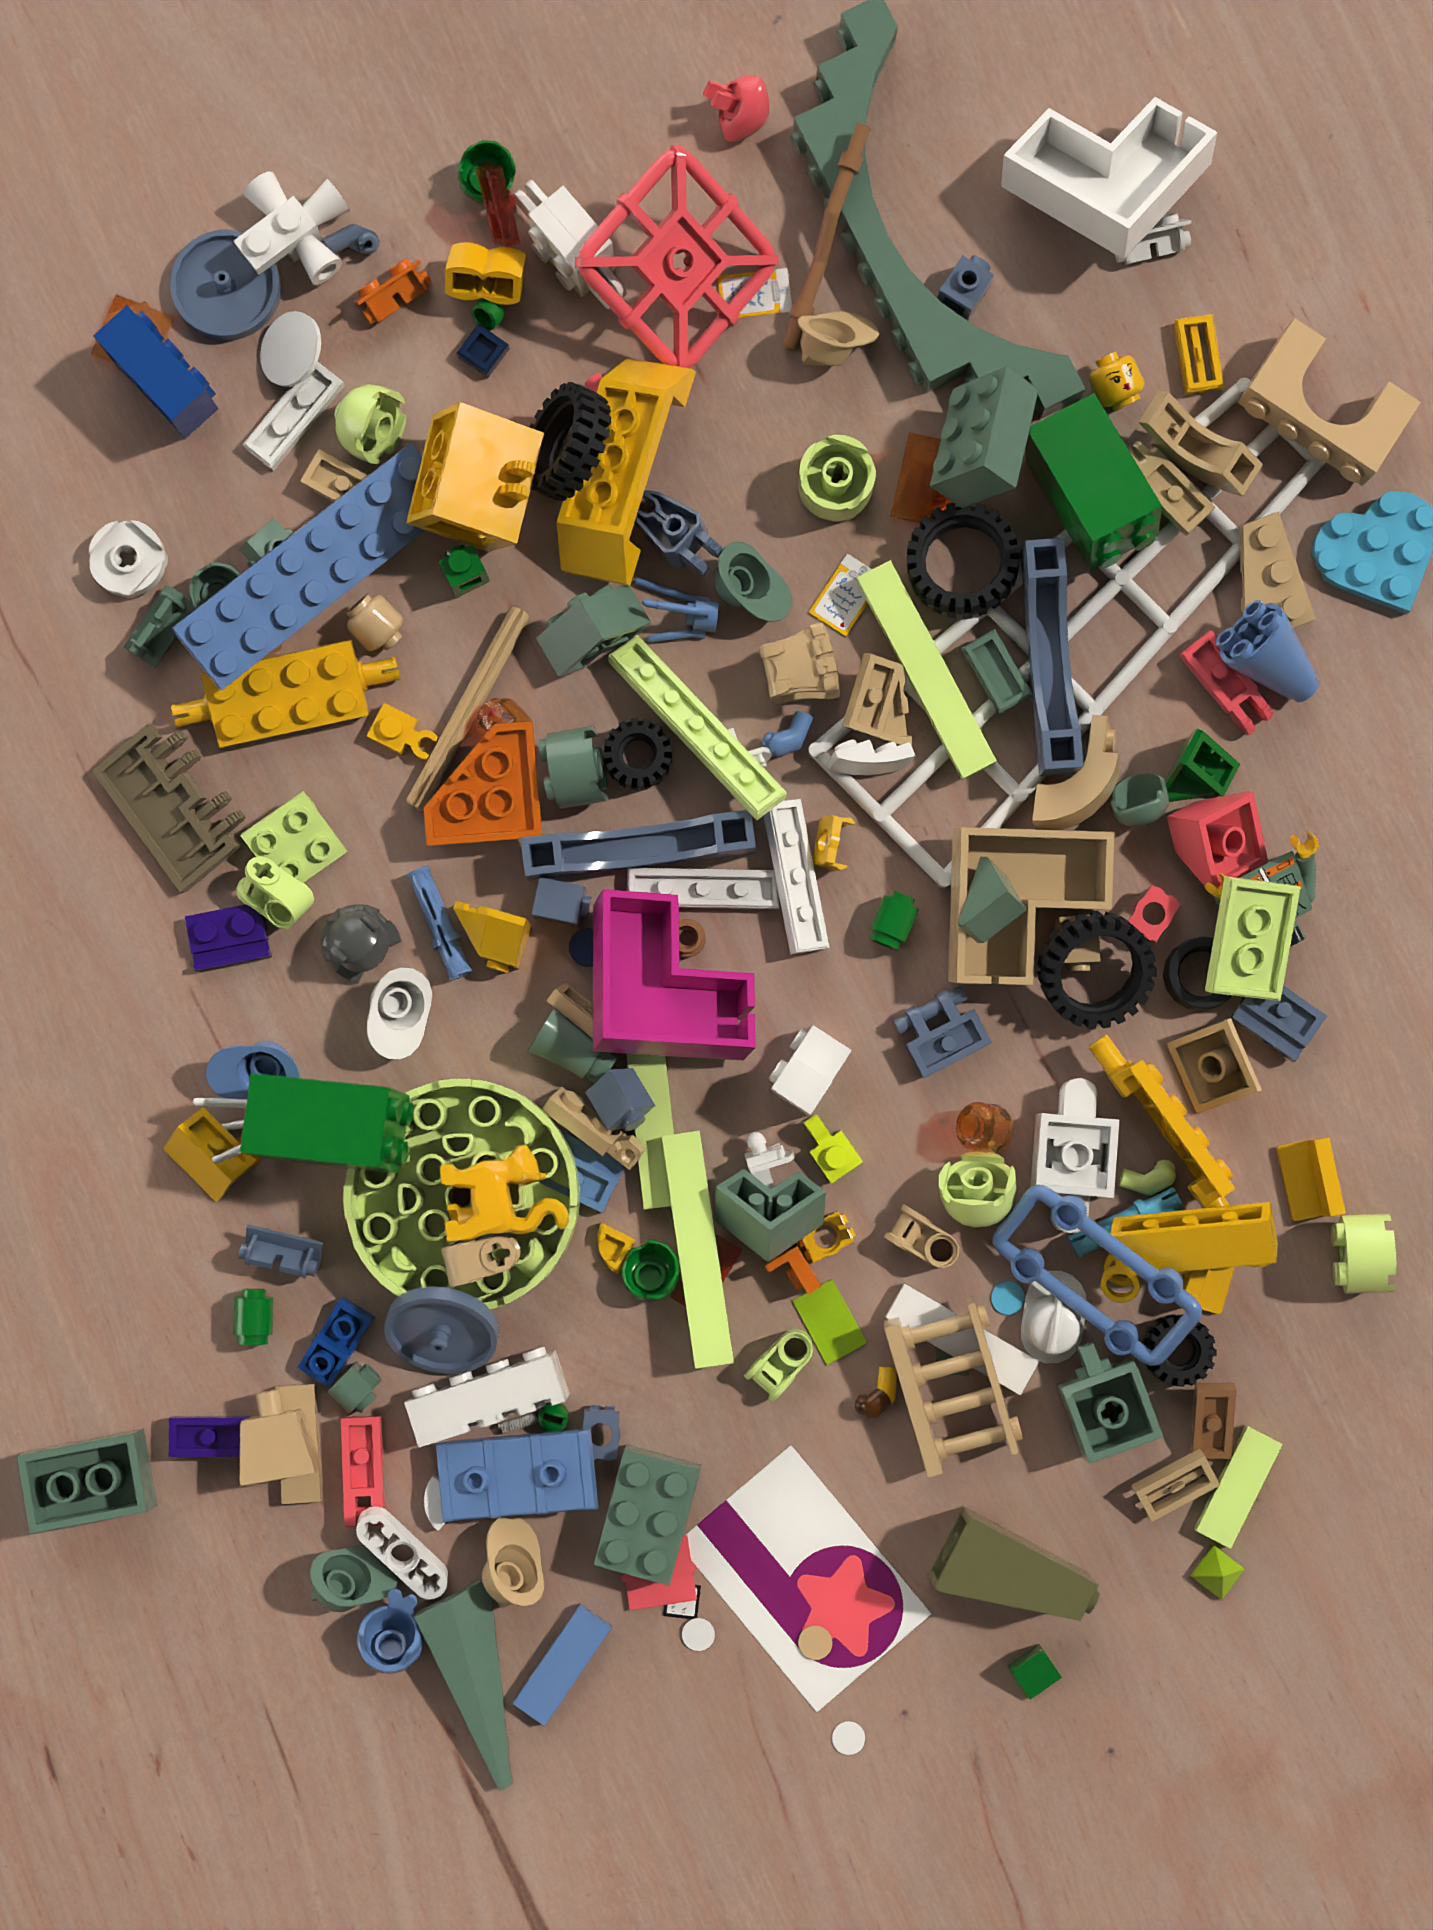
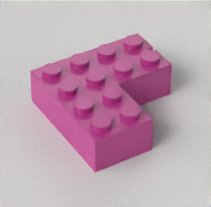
M603 889L593 904V1051L744 1061L756 1048L755 1014H749L755 1007L754 973L679 968V896L674 894Z

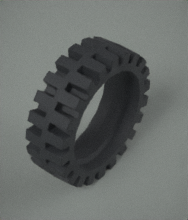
M573 382L563 383L559 386V389L555 388L551 392V399L546 398L542 403L543 410L538 409L535 414L536 422L535 424L531 423L529 427L544 433L531 489L558 501H565L567 497L572 498L575 496V490L580 491L584 487L583 480L589 481L592 476V467L597 468L600 462L597 458L599 453H604L606 445L603 444V440L609 437L610 432L607 429L611 424V416L608 415L611 412L610 406L607 405L608 401L594 391ZM571 428L568 440L561 454L559 455L563 441Z
M952 502L946 504V509L941 511L940 507L932 510L929 518L924 516L920 520L919 528L915 527L911 534V541H909L907 547L906 561L910 583L915 594L920 596L923 604L927 607L931 605L933 611L940 615L942 612H946L950 618H956L958 614L963 615L964 619L972 618L974 613H978L979 616L987 614L990 607L995 609L1001 604L1003 598L1006 600L1017 580L1020 555L1014 530L1011 531L1010 524L1005 518L1003 520L1000 519L997 511L992 509L989 512L986 510V505L980 503L976 507H971L970 505L961 508L959 506L956 507L955 503ZM962 527L981 530L993 539L1000 553L1001 562L998 573L989 585L977 592L958 594L946 591L934 583L927 572L925 559L929 546L937 536L949 529Z
M1090 911V916H1086L1083 913L1074 915L1076 921L1071 923L1066 919L1060 923L1063 929L1060 932L1054 929L1049 934L1052 939L1051 942H1044L1041 948L1044 956H1039L1037 963L1040 971H1037L1038 980L1041 983L1040 987L1051 1006L1064 1019H1069L1074 1025L1081 1027L1084 1024L1088 1029H1096V1024H1099L1104 1029L1111 1027V1021L1113 1020L1119 1025L1126 1021L1124 1017L1126 1013L1129 1012L1134 1016L1139 1011L1136 1005L1138 1003L1145 1005L1149 999L1146 991H1153L1155 983L1151 978L1157 975V968L1153 964V962H1156L1155 955L1143 934L1121 916L1117 917L1114 913L1106 911L1104 915L1099 911ZM1098 936H1110L1123 942L1130 950L1132 967L1130 976L1121 990L1106 1000L1092 1004L1080 1003L1069 997L1063 989L1061 971L1063 963L1070 952L1083 941Z

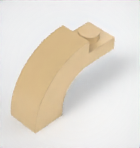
M1158 390L1138 421L1153 437L1150 444L1158 448L1173 464L1193 477L1220 490L1243 496L1263 465L1243 442L1224 438L1202 426L1168 391Z
M1092 715L1088 752L1084 767L1061 783L1051 785L1037 784L1032 818L1035 830H1063L1075 826L1097 812L1112 794L1120 775L1121 763L1119 753H1108L1114 752L1116 743V730L1110 729L1108 716Z

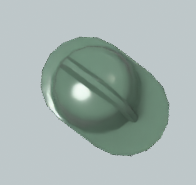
M732 542L723 548L719 555L718 567L713 572L715 588L720 598L731 606L744 607L750 614L763 621L775 622L786 617L792 607V596L783 578L752 546L743 542Z
M365 1545L330 1550L319 1554L312 1561L309 1574L313 1589L310 1595L312 1601H318L324 1608L332 1612H345L356 1606L376 1602L388 1597L389 1590L396 1588L399 1577Z

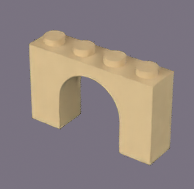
M1294 318L1281 334L1237 403L1245 407L1251 416L1263 419L1275 427L1282 437L1294 440L1306 448L1315 459L1325 461L1339 470L1345 479L1357 482L1363 486L1378 471L1421 402L1389 381L1374 397L1360 421L1349 425H1337L1324 421L1309 408L1303 395L1302 383L1305 371L1326 338Z

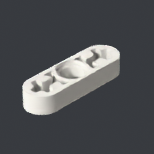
M376 1506L369 1507L360 1514L356 1529L358 1539L409 1588L424 1599H435L445 1592L448 1570L444 1563L386 1509ZM368 1521L372 1524L380 1521L382 1523V1534L376 1529L371 1533L368 1532ZM383 1535L389 1539L385 1547L382 1546L385 1538ZM404 1544L413 1550L414 1555L408 1561H398L392 1556V1549L397 1545ZM420 1559H422L421 1570L418 1567H416ZM423 1572L428 1576H432L434 1573L437 1574V1584L432 1581L424 1584Z

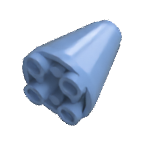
M1261 600L1253 601L1245 608L1243 616L1231 628L1224 630L1217 637L1216 645L1220 648V657L1228 667L1281 696L1300 703L1309 699L1318 689L1319 681L1316 679V672L1288 617L1279 605L1272 603L1264 604Z

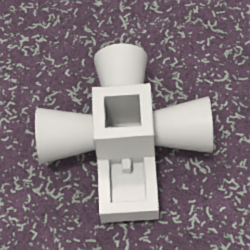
M265 172L252 180L246 187L244 196L267 216L236 238L234 243L257 274L260 275L285 255H288L293 263L299 259L301 260L314 285L322 284L333 277L341 268L342 260L322 243L323 238L317 226L350 211L347 203L335 186L326 179L302 206L294 196L287 200L273 172Z

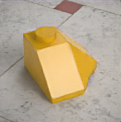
M455 901L453 909L478 955L482 959L488 960L486 967L508 973L510 967L519 969L532 927L528 920L488 907L479 906L475 909L469 907L470 904Z

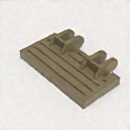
M146 724L93 769L92 772L179 892H187L242 847L234 834L230 832L241 824L246 817L239 810L229 814L225 820L214 827L209 819L226 807L232 800L226 791L216 795V797L196 811L195 808L207 797L187 771L201 759V755L196 749L189 751L170 766L165 759L182 746L188 737L182 730L175 732L152 751L151 747L163 737L154 725Z

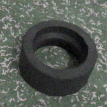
M1202 936L1186 940L1174 948L1165 961L1163 978L1166 990L1175 1002L1187 1009L1202 1011L1215 1008L1233 996L1216 993L1207 996L1193 995L1184 988L1180 981V965L1185 957L1198 951L1211 953L1214 938Z

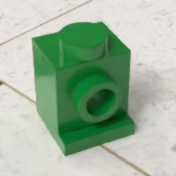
M473 544L466 548L464 545L453 547L444 554V559L438 561L456 598L490 582Z

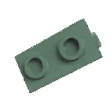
M165 585L124 645V648L156 668L177 637L171 628L195 610L192 607L191 601L173 587L170 588Z

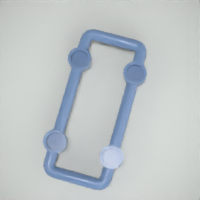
M1045 1185L1030 1187L998 1226L993 1235V1245L999 1254L1011 1262V1272L1014 1277L1024 1283L1036 1281L1105 1334L1106 1346L1113 1353L1118 1355L1130 1353L1142 1363L1150 1366L1163 1363L1195 1327L1202 1316L1200 1303L1183 1289V1280L1179 1273L1172 1268L1157 1270L1086 1216L1087 1208L1081 1198L1072 1195L1061 1197ZM1039 1200L1053 1210V1220L1060 1228L1064 1230L1079 1229L1149 1282V1293L1156 1301L1160 1303L1175 1302L1186 1311L1154 1350H1150L1139 1341V1332L1132 1322L1128 1320L1112 1321L1044 1269L1045 1261L1039 1251L1032 1248L1019 1250L1008 1241Z

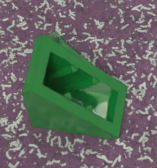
M1196 729L1185 740L1165 779L1169 802L1224 796L1240 763L1203 730Z

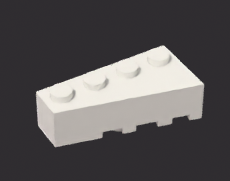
M545 1346L523 1353V1361L510 1365L508 1359H503L486 1365L487 1373L473 1377L471 1371L450 1377L449 1386L436 1390L434 1383L412 1390L413 1398L408 1399L404 1403L418 1447L464 1434L475 1426L481 1428L507 1419V1415L513 1413L521 1416L534 1412L536 1409L545 1406V1403L551 1401L552 1406L565 1402L570 1393L556 1350L546 1352Z

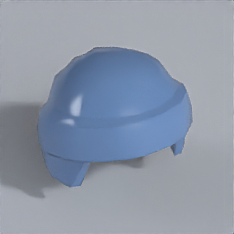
M391 1589L388 1593L389 1605L378 1606L363 1618L359 1625L357 1640L362 1659L370 1668L385 1674H395L409 1668L420 1657L424 1638L414 1618L413 1608L417 1605L416 1596L410 1594L403 1598L400 1590Z

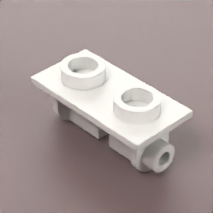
M1178 213L1164 215L1124 259L1115 254L1116 262H1124L1125 265L1152 258L1150 251L1151 243H1155L1157 256L1184 251L1186 246L1191 245V236L1188 230L1183 231V225L1192 224L1191 220L1179 218Z

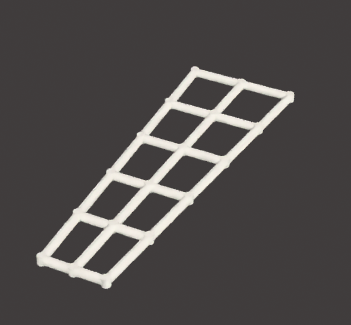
M1248 378L1239 379L1237 383L1194 419L1207 428L1239 400L1251 381ZM1269 424L1246 447L1258 457L1280 434L1275 427ZM1284 438L1307 462L1256 519L1278 511L1281 514L1326 462L1312 457L1306 448L1294 440ZM1192 482L1216 507L1206 518L1233 545L1170 616L1132 579L1181 532L1171 521L1158 532L1156 540L1150 546L1140 550L1122 568L1116 563L1107 568L1098 567L1110 580L1067 621L1068 641L1119 591L1126 594L1159 628L1095 700L1072 678L1075 703L1084 711L1078 718L1081 737L1091 727L1092 715L1103 714L1240 560L1239 528L1212 502L1223 490L1209 484L1200 490ZM1066 529L1055 537L1064 538L1065 548L1073 542ZM1019 567L1014 587L1012 586L1009 596L1023 585L1021 567ZM999 605L995 609L990 607L987 614L979 616L978 613L972 614V618L964 619L962 616L938 636L934 643L939 653L942 654L988 615L1029 656L1027 632ZM1028 659L1018 669L1025 682L1031 679ZM904 672V691L924 710ZM988 698L972 715L980 728L997 711ZM843 717L809 746L808 755L936 882L938 887L947 888L951 884L952 860L943 869L891 816L950 758L943 744L879 804L850 774H842L829 771L827 762L831 755L827 751L851 731V729L842 727ZM997 762L983 769L1009 796L981 828H1001L1036 789L1037 784H1040L1047 777L1039 776L1038 764L1020 784Z

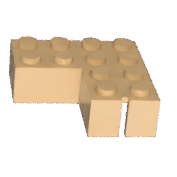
M974 827L953 828L948 982L1033 985L1036 908L1112 910L1114 832ZM981 856L988 857L1007 876L1027 909L985 943H977L958 925Z

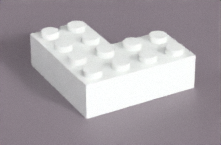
M1154 97L1116 139L1109 143L1048 108L1004 154L1001 187L1124 259L1211 165L1218 132L1189 116L1184 123L1180 147L1176 146L1183 112Z

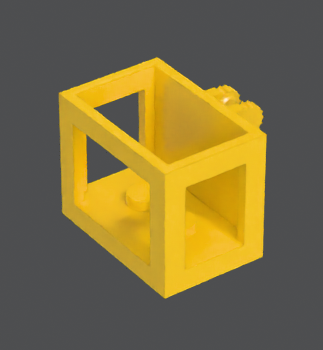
M462 402L434 413L406 524L467 545L473 544L474 547L487 552L517 544L544 433Z

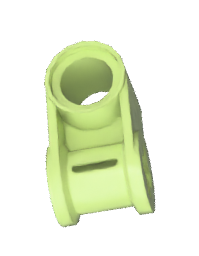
M254 857L249 860L245 867L246 877L241 879L236 887V894L244 904L255 909L273 925L281 929L291 928L314 903L313 893L305 883L295 879L278 867L272 860L265 857ZM267 870V875L263 876L264 871ZM254 887L251 894H249V889Z
M788 1329L751 1365L744 1374V1377L747 1380L753 1379L769 1394L768 1399L774 1402L810 1360L813 1352L811 1337L802 1329ZM800 1338L803 1340L807 1347L805 1353L800 1357L788 1355L784 1345L789 1339Z

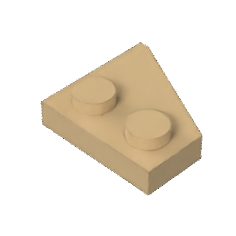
M871 653L863 654L842 727L890 743L895 742L896 745L910 742L912 746V736L907 735L905 714L909 713L907 697L904 694L905 675L902 664Z

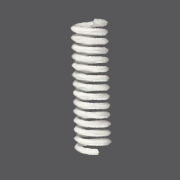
M535 1413L528 1414L525 1417L522 1416L514 1420L504 1421V1423L501 1422V1424H498V1429L501 1428L504 1434V1431L505 1433L509 1432V1428L512 1431V1429L517 1430V1426L520 1429V1427H525V1424L526 1426L528 1424L529 1426L533 1425V1422L536 1424V1422L538 1423V1418Z

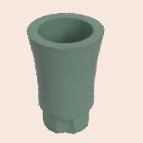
M553 1008L527 1051L567 1069L582 1079L585 1076L594 1084L612 1068L618 1057L617 1053L594 1052L593 1039L555 1008Z

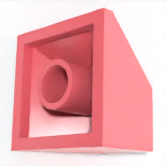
M1247 791L1196 801L1167 816L1175 853L1204 886L1209 882L1218 888L1221 885L1219 873L1229 877L1240 878L1268 863L1254 792Z

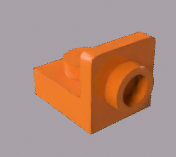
M797 1244L764 1264L766 1271L769 1273L788 1261L791 1267L785 1271L796 1290L804 1287L807 1294H810L821 1287L819 1280Z

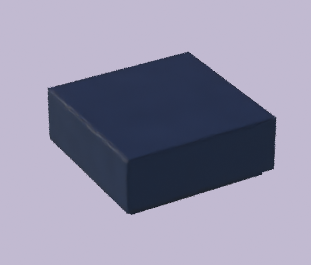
M478 323L457 351V356L489 378L510 347L509 344Z

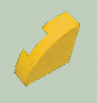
M601 1223L597 1235L599 1253L606 1266L619 1275L625 1258L632 1249L636 1239Z

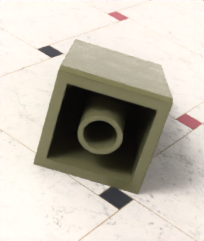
M963 1506L928 1574L934 1589L942 1593L1081 1621L1085 1612L1090 1614L1093 1611L1100 1595L1096 1591L1099 1586L1098 1583L1087 1571Z

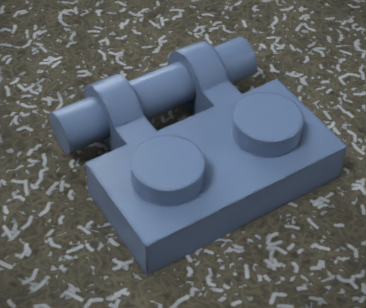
M961 986L949 992L945 989L935 994L936 999L918 1008L914 1005L906 1009L905 1015L893 1021L899 1034L911 1028L915 1030L918 1038L907 1043L905 1046L923 1079L992 1043L975 1009L960 1016L955 1005L968 999ZM944 1012L949 1022L929 1031L925 1021Z

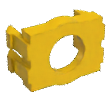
M830 815L823 816L819 820L813 854L814 865L828 868L830 871L843 870L848 867L847 865L835 863L840 841L841 825H855L852 818Z
M836 1211L824 1217L823 1225L831 1226L837 1234V1239L833 1246L829 1248L819 1247L814 1240L816 1230L798 1241L800 1247L805 1246L804 1254L808 1261L812 1260L815 1263L826 1256L836 1254L841 1248L854 1242L853 1237L856 1235L852 1227H846L845 1224L848 1223L845 1214L840 1215Z

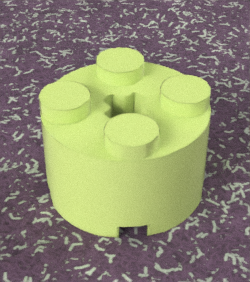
M846 435L828 436L826 439L812 444L802 457L798 477V490L801 502L811 513L821 519L828 521L852 520L866 507L871 498L876 478V468L868 450L860 441ZM835 473L842 475V480L838 483L831 482V478L835 476Z
M1390 1214L1340 1215L1339 1223L1331 1224L1332 1247H1339L1340 1262H1333L1334 1285L1343 1286L1345 1293L1395 1291L1396 1284H1388V1275H1396L1397 1271L1394 1230H1385L1384 1222L1392 1221Z

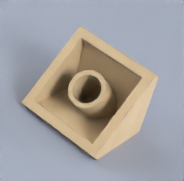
M1231 1018L1218 1021L1166 1043L1196 1114L1262 1090Z

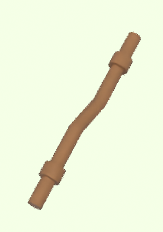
M861 123L856 124L847 151H842L837 165L840 171L825 209L813 261L799 300L794 301L789 317L792 319L782 346L792 351H796L802 335V329L798 326L797 320L801 316H813L815 308L812 305L828 263L839 215L853 176L858 175L863 162L861 154L869 135L870 127Z

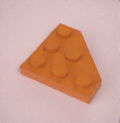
M533 721L496 723L489 729L423 807L427 846L511 840L543 835Z

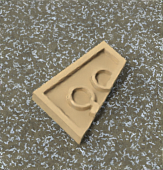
M1279 511L1239 526L1240 572L1242 573L1243 588L1241 612H1244L1245 608L1253 601L1261 600L1264 604L1272 603L1279 605L1293 628L1315 620L1316 618Z

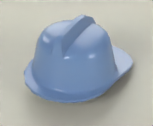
M270 1041L257 1042L251 1046L223 1048L211 1057L206 1069V1078L209 1086L216 1094L225 1099L247 1100L251 1073L300 1078L298 1067L293 1057L288 1054L285 1048Z

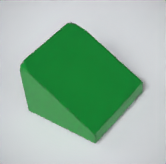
M1040 1644L1008 1665L1010 1672L1030 1700L1062 1678Z

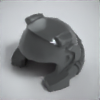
M353 904L341 909L338 908L325 921L321 944L326 961H330L338 969L336 972L349 981L359 983L364 972L377 967L384 960L388 952V946L392 947L401 942L402 939L397 927L391 920L388 921L380 913V909L364 904Z

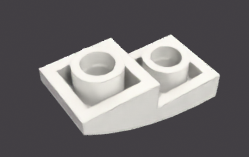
M849 740L835 747V752L827 762L829 771L842 774L877 775L907 768L916 755L910 742L899 746L895 742L880 746L874 751L870 740L857 743L856 740Z

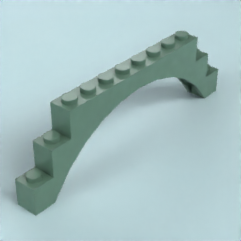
M867 0L841 13L837 37L845 52L817 65L816 81L813 82L816 95L822 104L794 117L793 133L790 134L792 145L798 155L804 154L809 164L807 166V173L815 188L820 186L826 197L823 199L825 209L840 171L837 165L842 151H847L856 124L866 125L874 86L896 41L898 26L884 0ZM865 143L861 154L863 162L858 175L853 176L839 215L838 222L843 230L840 232V236L847 252L851 253L854 251L860 263L857 265V270L865 286L871 285L877 296L874 298V303L882 319L887 317L894 329L891 331L892 340L899 352L905 351L910 361L907 365L915 384L921 383L925 392L928 393L967 374L965 383H968L1008 366L1039 389L1034 410L1040 420L1079 401L1085 391V387L1068 355L1016 345L977 328L941 303L911 272L889 238L874 201L865 156Z

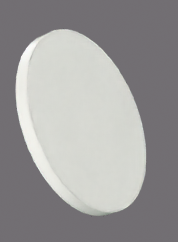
M291 311L279 316L268 328L261 345L260 361L265 376L272 383L282 387L295 386L304 381L315 368L321 351V334L314 319L302 312Z

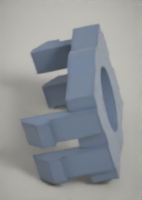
M590 1405L589 1410H584L582 1429H591L593 1425L603 1423L608 1425L612 1431V1439L608 1444L597 1446L592 1443L594 1460H597V1458L602 1459V1461L617 1459L618 1442L620 1439L619 1411H615V1406L606 1405L605 1410H600V1405Z

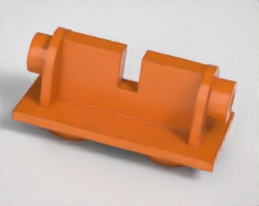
M405 258L389 269L391 277L380 284L375 278L357 290L361 297L356 299L354 303L356 305L365 303L367 308L362 313L369 324L375 321L380 323L383 319L400 309L393 298V295L397 292L405 304L428 291L427 286L432 283L430 277L425 270L418 273L415 267L421 264L420 260L410 263L408 258Z

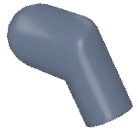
M350 224L323 238L326 247L334 254L350 248L369 255L377 251L379 247V238L376 233L357 224Z

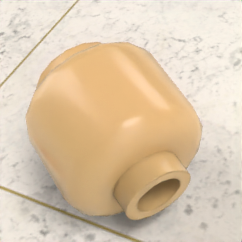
M366 594L346 613L349 617L347 622L348 631L368 651L377 650L381 646L387 651L402 637L398 630L402 626L403 617L382 595L371 597L369 594Z

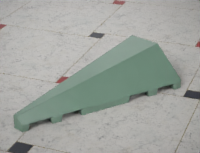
M482 1579L455 1591L453 1595L419 1610L414 1618L500 1792L510 1786L513 1781L510 1770L508 1736L506 1734L505 1707L495 1633V1616L492 1598L485 1590Z

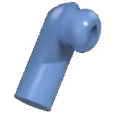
M796 711L789 729L777 733H766L762 739V747L769 748L773 756H783L799 750L803 745L813 717L804 712Z

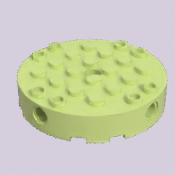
M447 1079L429 1083L406 1092L405 1094L410 1095L409 1102L413 1103V1118L409 1126L406 1125L404 1141L408 1143V1157L406 1163L401 1165L400 1173L348 1168L346 1181L343 1186V1206L345 1219L347 1220L356 1252L370 1273L384 1287L398 1297L417 1288L445 1287L465 1292L479 1299L489 1309L498 1308L518 1299L541 1283L551 1273L567 1250L575 1231L580 1208V1186L577 1166L567 1140L553 1119L541 1107L522 1094L502 1085L475 1079ZM516 1146H528L532 1155L537 1159L539 1171L546 1173V1179L549 1178L569 1188L570 1197L539 1182H533L529 1185L510 1183V1196L515 1215L525 1218L535 1203L545 1198L557 1199L565 1205L568 1211L569 1222L567 1226L559 1229L555 1223L554 1216L547 1214L535 1231L526 1234L492 1233L476 1238L475 1241L500 1234L512 1236L518 1241L521 1255L518 1262L505 1272L490 1275L468 1284L450 1287L441 1248L469 1240L447 1241L445 1222L450 1221L447 1205L455 1204L452 1198L455 1186L441 1184L440 1165L453 1164L458 1170L466 1169L482 1161L504 1160L512 1154ZM470 1201V1204L462 1208L464 1209L471 1207L472 1201ZM497 1243V1249L492 1251L493 1258H500L502 1263H504V1258L510 1255V1251L508 1248L502 1249L500 1244Z

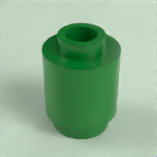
M894 891L892 896L884 895L870 926V930H872L870 940L898 951L900 944H905L919 911L918 908L913 906L915 899L897 891Z
M242 1289V1296L234 1297L233 1335H237V1344L267 1345L268 1335H272L273 1297L266 1296V1289Z

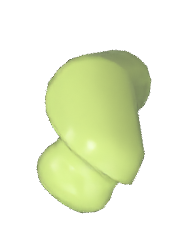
M1160 1160L1154 1169L1145 1175L1124 1168L1120 1175L1118 1186L1152 1196L1170 1187L1175 1182L1176 1167L1169 1160Z

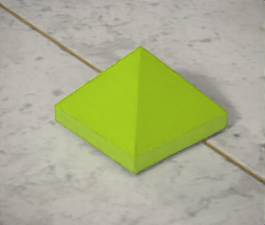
M1212 1545L1190 1576L1223 1600L1245 1569L1215 1545Z

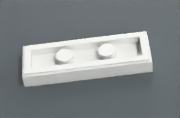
M317 361L310 375L301 383L288 389L242 444L243 447L274 471L344 388L343 381Z

